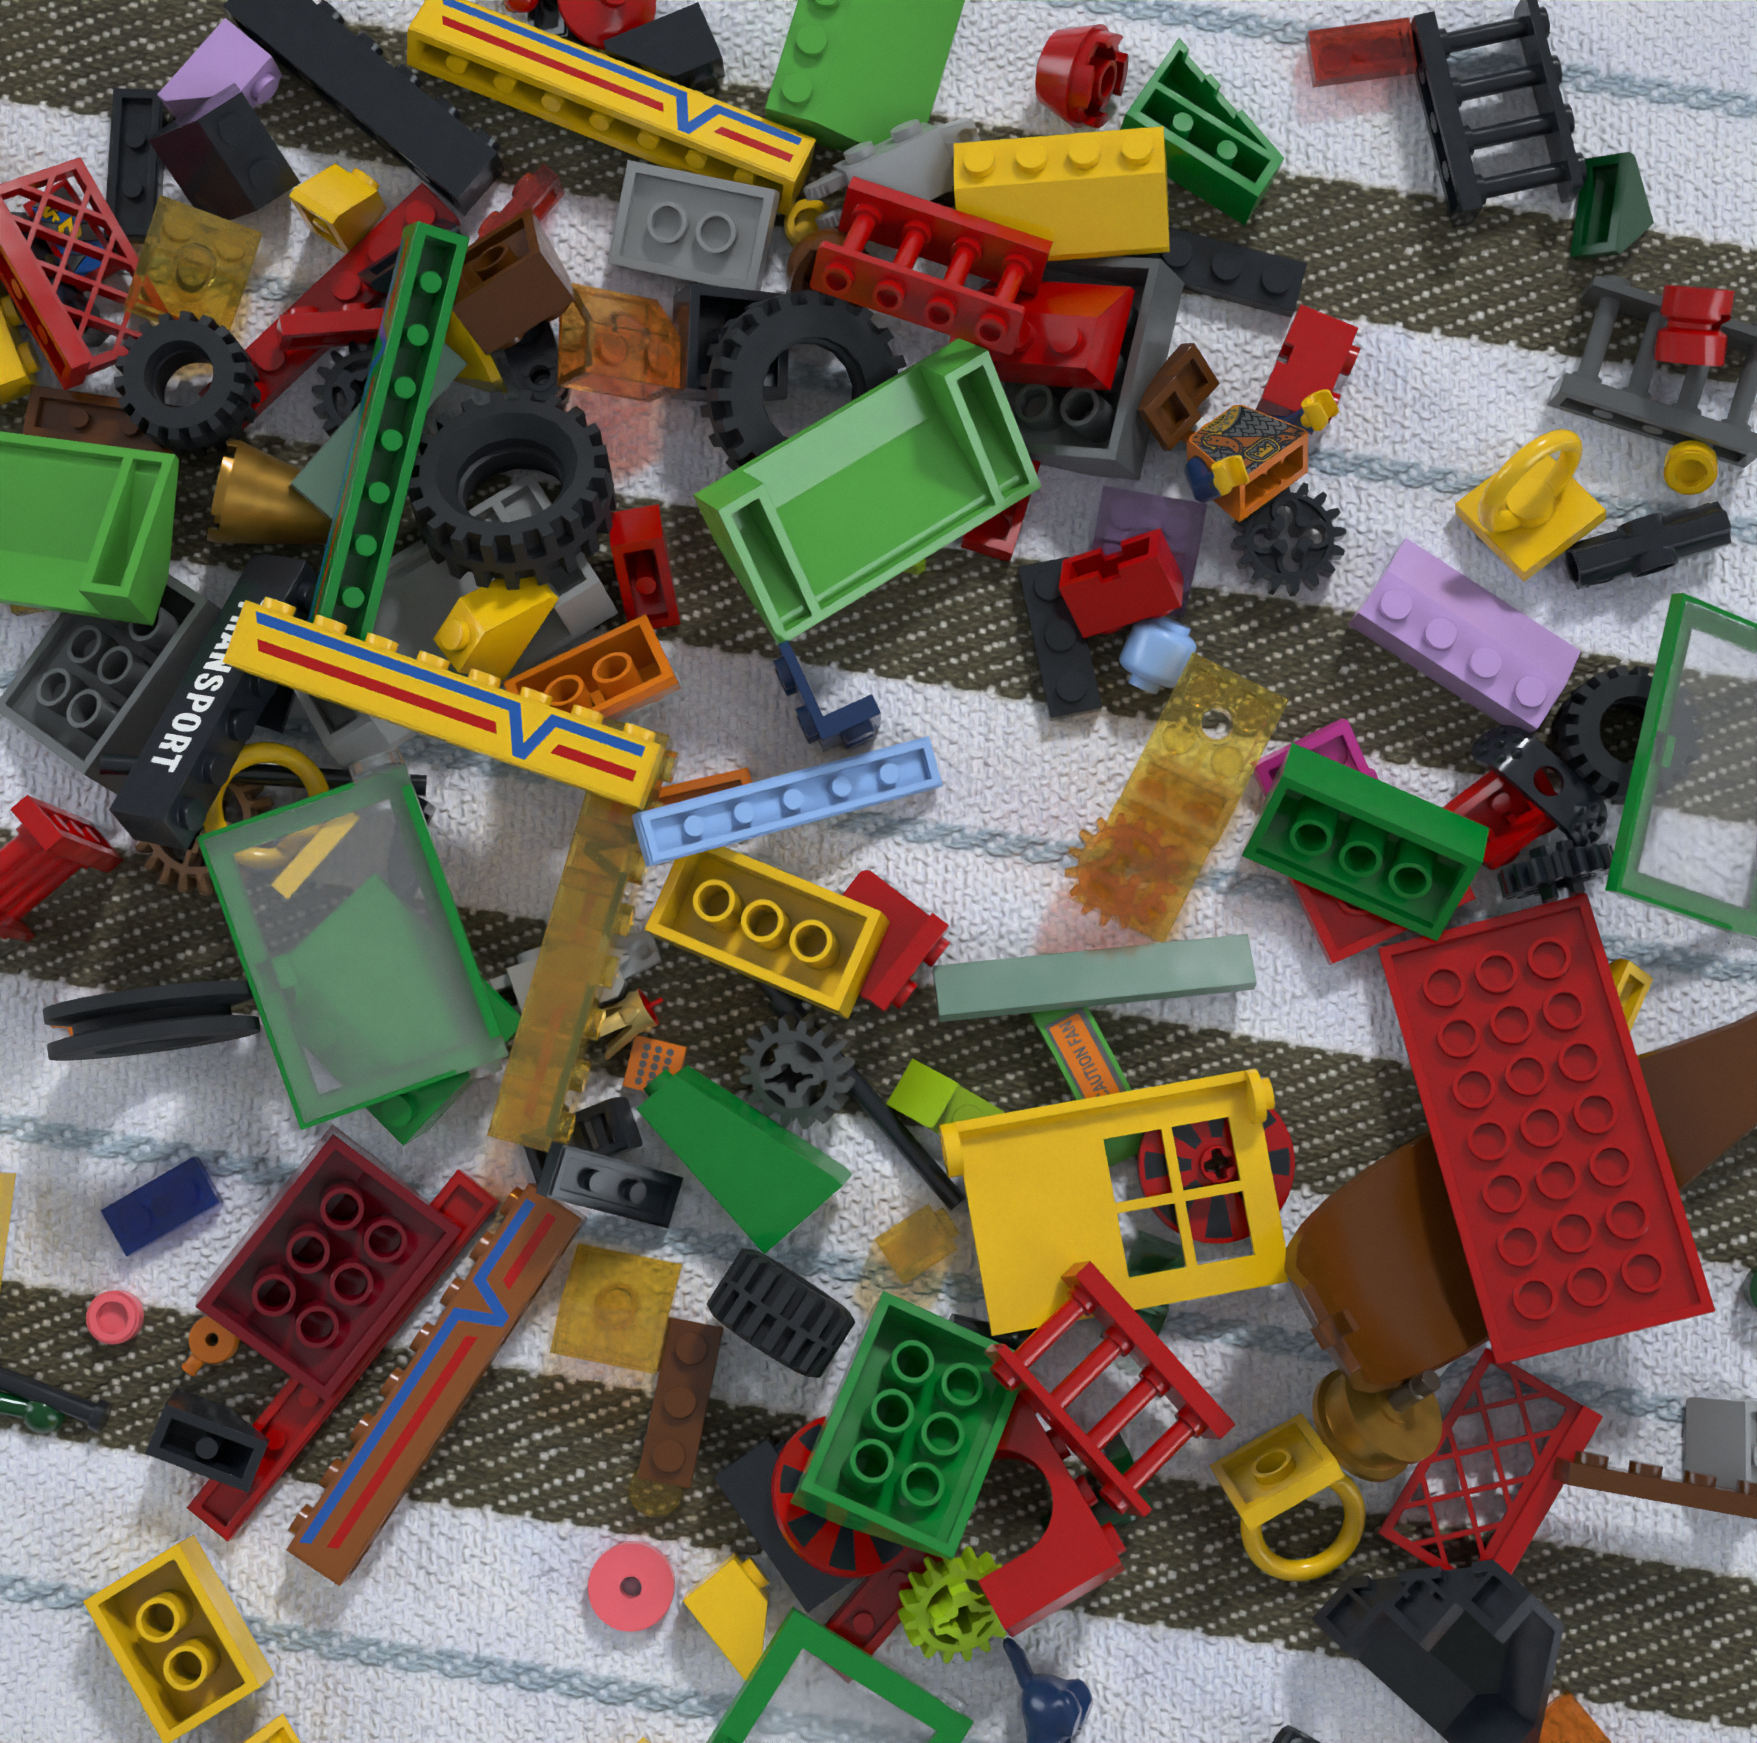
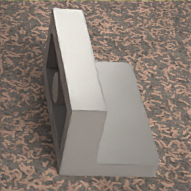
M1689 1397L1686 1400V1470L1717 1476L1716 1486L1736 1489L1737 1479L1757 1482V1398L1727 1400Z

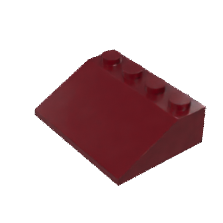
M332 1124L197 1294L195 1307L327 1402L462 1230L377 1157Z

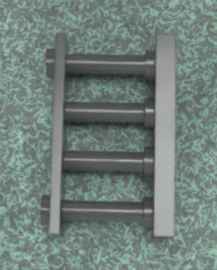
M1595 275L1582 291L1580 301L1598 306L1578 371H1574L1571 374L1565 372L1552 387L1547 405L1673 446L1683 441H1700L1709 445L1714 450L1717 460L1742 468L1753 462L1757 458V433L1751 431L1752 428L1748 425V420L1757 394V322L1748 324L1731 318L1730 321L1721 325V331L1728 336L1727 348L1746 353V357L1727 419L1717 421L1702 416L1701 410L1698 409L1710 366L1688 365L1678 401L1671 404V406L1652 400V395L1648 393L1657 360H1654L1657 331L1667 326V320L1660 315L1662 296L1634 288L1629 280L1620 276L1604 275L1600 277ZM1618 313L1647 322L1628 386L1621 388V390L1601 384L1602 379L1598 377Z

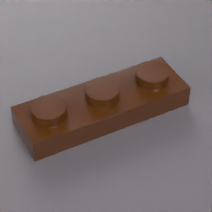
M31 385L22 434L174 454L168 447L162 449L156 445L129 419L130 416L122 409L118 397ZM165 404L166 406H169V407H181V406H174V405H167V404ZM176 455L181 463L182 456Z
M671 1317L639 1466L638 1479L691 1489L724 1332L723 1327Z

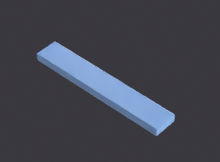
M927 736L639 812L631 816L645 866L650 867L943 787L930 737Z

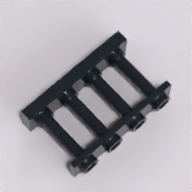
M1520 0L1514 10V18L1446 32L1445 28H1438L1435 11L1414 15L1405 34L1452 228L1473 224L1487 198L1556 184L1561 203H1567L1575 199L1583 188V183L1586 182V162L1581 152L1576 153L1571 135L1575 128L1573 111L1568 103H1563L1559 88L1562 83L1561 63L1557 55H1551L1547 40L1550 34L1549 16L1544 6L1539 7L1538 0ZM1520 38L1527 66L1460 81L1456 76H1450L1446 60L1449 59L1450 53ZM1532 87L1539 115L1471 129L1469 125L1463 126L1459 112L1462 101ZM1544 135L1551 161L1550 164L1485 178L1480 173L1475 174L1471 160L1474 150Z

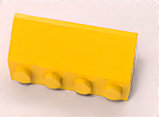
M1163 126L954 143V195L956 210L1052 241L1053 244L1048 261L1170 252L1167 162Z

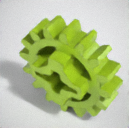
M969 1546L965 1547L961 1557H954L952 1560L943 1558V1561L936 1564L930 1557L923 1559L927 1570L922 1575L910 1572L908 1578L913 1589L901 1590L899 1592V1597L904 1607L898 1610V1616L913 1647L919 1645L924 1657L928 1659L938 1651L943 1663L947 1664L950 1663L954 1653L960 1652L965 1662L971 1661L973 1648L979 1646L986 1653L991 1651L988 1639L992 1635L1005 1638L1007 1633L978 1580L1003 1565H996L993 1557L987 1551L977 1558L972 1547Z

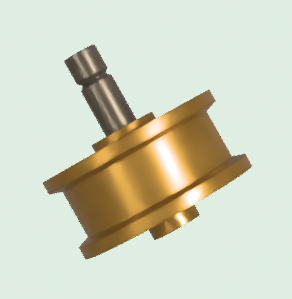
M1336 1369L1320 1380L1313 1394L1312 1413L1318 1435L1323 1445H1326L1338 1464L1352 1475L1370 1482L1388 1481L1402 1473L1408 1464L1424 1460L1437 1448L1442 1434V1418L1434 1392L1440 1388L1441 1381L1434 1371L1426 1370L1399 1387L1368 1393L1354 1390L1342 1372Z

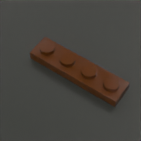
M1575 1450L1574 1460L1556 1457L1553 1479L1567 1485L1757 1519V1482L1737 1479L1736 1489L1716 1486L1717 1476L1702 1472L1683 1470L1682 1479L1662 1476L1663 1466L1641 1461L1629 1460L1627 1470L1608 1466V1456Z

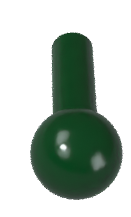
M0 1392V1414L22 1418L25 1425L36 1433L46 1434L53 1432L65 1420V1414L57 1412L43 1403L29 1401L10 1393Z

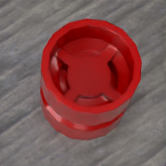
M1664 285L1660 315L1667 320V326L1657 331L1654 360L1690 365L1724 366L1728 336L1721 331V325L1731 320L1735 291L1707 287Z

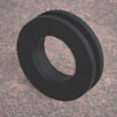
M246 980L205 981L138 988L68 1000L43 1009L45 1025L72 1027L73 1031L72 1036L47 1044L48 1059L54 1061L122 1057L225 1042L259 1033L261 1031L260 1022L257 1016L232 1015L231 1006L254 999L249 983Z

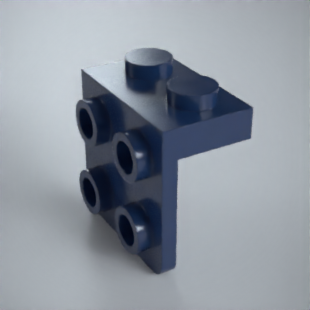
M786 640L778 644L780 658L773 660L774 669L786 696L789 697L795 693L798 696L802 706L795 709L796 717L808 744L818 741L823 752L844 744L848 751L875 738L873 733L876 728L880 727L881 712L872 694L823 716L789 641Z

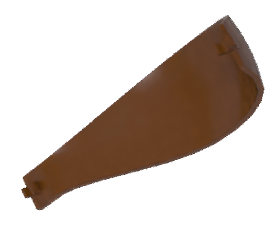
M1757 1011L1725 1026L1637 1055L1679 1193L1757 1126ZM1429 1131L1371 1164L1328 1196L1299 1226L1286 1247L1284 1272L1302 1310L1312 1325L1310 1331L1321 1350L1326 1349L1333 1362L1354 1390L1375 1393L1399 1387L1426 1370L1436 1371L1489 1341Z

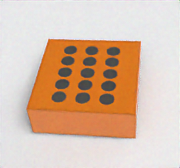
M637 1035L634 1037L622 1086L644 1091L643 1088L666 1068L672 1075L676 1074L684 1066L688 1047Z

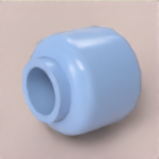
M1165 616L1136 621L1131 628L1119 657L1121 666L1132 673L1128 683L1156 695L1161 686L1167 688L1180 686L1197 648L1194 640L1188 636L1191 628Z

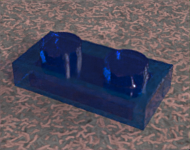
M193 1156L100 1211L127 1257L138 1253L222 1204L224 1201L199 1156Z

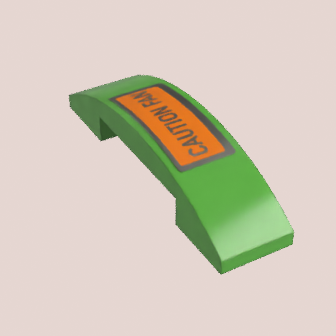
M1088 1007L1028 1013L1035 1027L1037 1026L1075 1100L1131 1091L1117 1060ZM1143 1132L1103 1139L1108 1166L1112 1167L1137 1154Z

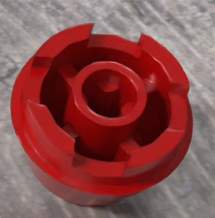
M1103 24L1056 30L1047 40L1037 63L1035 91L1038 101L1073 128L1078 129L1083 126L1100 128L1104 126L1110 119L1108 114L1104 113L1112 94L1121 96L1126 82L1129 56L1127 53L1119 52L1118 47L1124 37L1121 34L1110 32Z

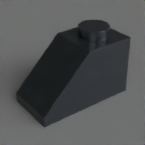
M699 2L603 41L607 56L701 93L711 89L718 83V79L725 77L721 52Z
M177 1387L164 1405L145 1454L248 1493L270 1440L228 1406Z

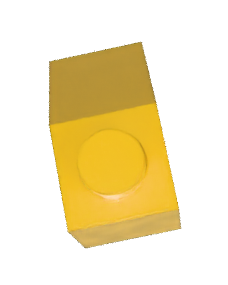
M337 164L331 165L298 185L289 195L309 230L345 254L374 228L387 209L377 191L380 186L373 178L357 168H354L349 173Z
M535 576L521 578L519 589L507 590L504 579H495L491 581L488 588L480 587L460 597L433 640L458 673L469 675L470 669H475L505 680L559 598L547 584L538 586Z
M735 1552L688 1590L682 1601L746 1681L764 1650L769 1593L765 1586L770 1583V1580L751 1556L743 1561L739 1554Z

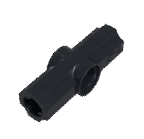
M1718 501L1706 503L1668 516H1664L1663 513L1646 515L1620 525L1616 531L1576 542L1565 551L1566 569L1570 580L1573 581L1577 590L1606 583L1630 574L1632 578L1647 576L1675 566L1679 563V560L1727 547L1732 543L1730 537L1731 524L1726 510L1722 509Z

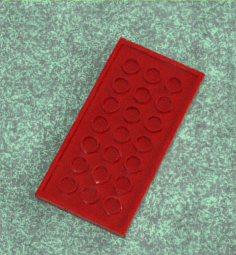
M1587 893L1444 930L1438 941L1421 936L1378 948L1496 1366L1714 1313V1304Z

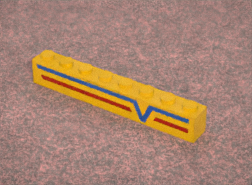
M425 0L408 27V66L662 167L777 190L780 192L777 212L785 216L789 215L809 175L816 143L815 138L468 0Z
M269 597L264 598L262 606L245 600L223 663L254 676L644 811L665 749L660 744L654 743L655 732L626 722L622 731L602 724L605 715L579 705H573L571 713L551 707L553 697L522 686L519 695L499 689L502 679L479 670L470 669L468 677L448 671L450 661L424 651H419L416 659L396 653L399 646L398 643L372 633H367L365 641L345 635L347 625L324 616L316 615L313 623L294 617L295 607Z

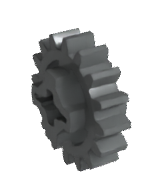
M787 1012L779 1019V1023L772 1017L760 1027L761 1032L756 1031L748 1038L746 1043L751 1049L742 1054L739 1060L745 1066L750 1067V1070L740 1077L741 1083L753 1084L755 1091L747 1098L749 1102L753 1103L762 1100L766 1104L763 1114L767 1117L771 1116L774 1112L781 1114V1126L785 1128L795 1118H798L802 1129H808L816 1119L824 1124L835 1114L834 1110L839 1111L849 1100L844 1093H847L855 1085L856 1081L851 1076L844 1074L855 1064L854 1058L842 1057L840 1053L848 1043L847 1040L842 1038L833 1041L829 1037L833 1025L829 1022L820 1030L815 1028L814 1014L810 1013L801 1019L799 1024L793 1012ZM777 1042L778 1048L774 1050L775 1059L768 1061L770 1049ZM823 1080H828L825 1093L817 1099L816 1094L820 1091L819 1084Z

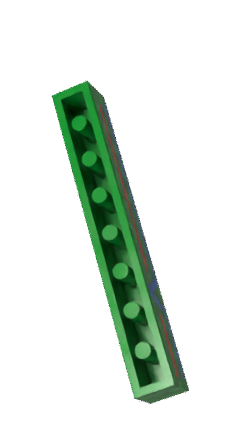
M419 221L405 226L307 620V622L313 623L316 615L338 621L348 626L345 635L365 641L367 633L373 632L470 237Z

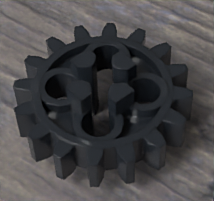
M1303 482L1296 493L1290 492V487H1287L1250 514L1249 518H1245L1241 522L1237 520L1233 522L1232 528L1243 534L1234 538L1230 544L1232 550L1244 552L1236 566L1238 569H1245L1251 566L1254 573L1249 583L1252 585L1260 582L1262 578L1269 581L1268 594L1273 595L1280 585H1286L1289 596H1296L1301 582L1310 591L1315 590L1319 585L1317 573L1329 579L1336 570L1328 559L1340 560L1344 555L1345 550L1335 545L1334 542L1343 539L1346 535V528L1333 527L1332 524L1341 512L1339 508L1326 511L1322 507L1327 497V494L1324 492L1317 495L1314 499L1308 497V483ZM1281 506L1289 507L1294 514V519L1288 528V534L1291 538H1300L1309 529H1315L1322 535V542L1318 544H1313L1314 541L1309 537H1303L1298 540L1291 551V559L1295 563H1299V570L1295 572L1286 570L1282 563L1283 557L1288 550L1286 540H1276L1273 545L1266 549L1257 547L1253 540L1257 534H1264L1263 537L1268 541L1278 538L1285 527V518L1277 514V508Z
M1572 839L1556 842V852H1552L1550 855L1547 854L1545 845L1529 850L1531 861L1514 864L1511 868L1502 869L1497 874L1503 899H1522L1535 895L1541 896L1542 903L1546 904L1557 901L1559 898L1558 891L1564 888L1567 889L1569 897L1583 894L1586 891L1584 882L1601 879V876L1609 874L1613 857L1612 845H1609V843L1598 845L1597 843L1580 848V846L1573 847Z

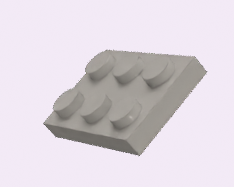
M628 160L608 264L704 285L761 291L780 192L774 189Z

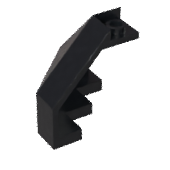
M1493 1559L1472 1562V1567L1444 1570L1441 1566L1398 1571L1397 1577L1372 1579L1367 1575L1347 1578L1312 1618L1354 1660L1358 1659L1448 1743H1539L1564 1624L1528 1589Z

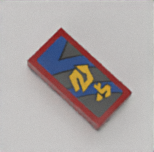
M67 179L53 186L50 194L81 206V198ZM30 200L23 204V207L28 215L34 219L40 203ZM46 206L39 225L70 236L76 217ZM84 220L81 221L76 239L106 250L109 241L104 237L100 227ZM46 241L54 255L62 259L65 248ZM72 250L67 261L71 272L94 281L102 263ZM107 264L102 281L121 269ZM76 287L78 291L86 292V290Z

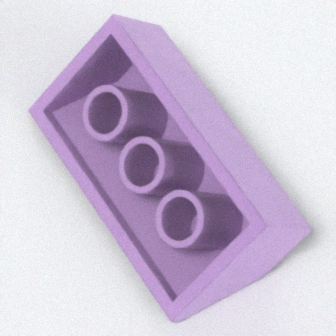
M1407 538L1403 540L1348 624L1498 723L1516 726L1530 734L1538 729L1566 686L1581 652Z

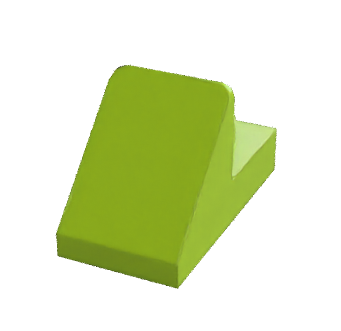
M913 1058L886 1103L888 1106L938 1135L940 1124L1004 1113L1003 1110L963 1088L959 1083Z

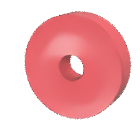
M625 1541L607 1549L594 1564L588 1580V1597L596 1615L610 1627L627 1632L644 1630L657 1623L669 1609L675 1593V1575L669 1560L659 1549L641 1541ZM627 1577L637 1578L642 1586L641 1592L636 1595L627 1594L622 1588V1581Z

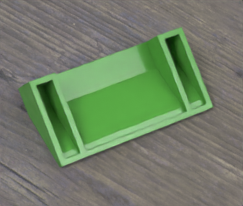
M958 338L705 487L693 496L714 541L777 644H780L800 635L1042 486L989 351Z
M0 431V603L153 625L169 577L179 467L178 457L175 454Z

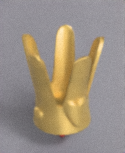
M638 988L634 992H629L622 1001L591 1009L590 1015L603 1012L593 1018L594 1025L588 1031V1035L591 1038H599L627 1026L608 1044L604 1055L605 1060H609L639 1033L643 1031L650 1032L653 1027L659 1025L653 1007L662 1003L663 998L660 997L650 1003L646 995Z

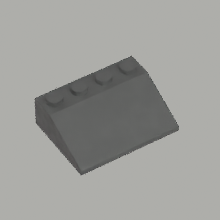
M1099 257L1047 261L1042 281L1132 287L1135 293L1111 391L1000 381L1031 461L1036 460L1041 462L1040 465L1091 476L1140 480L1151 431L1137 410L1147 387L1167 361L1184 282L1162 259Z
M169 574L153 625L62 612L1 696L0 714L82 774L118 794L128 776L100 775L101 753L140 755L222 609ZM145 647L158 656L153 665L141 657Z

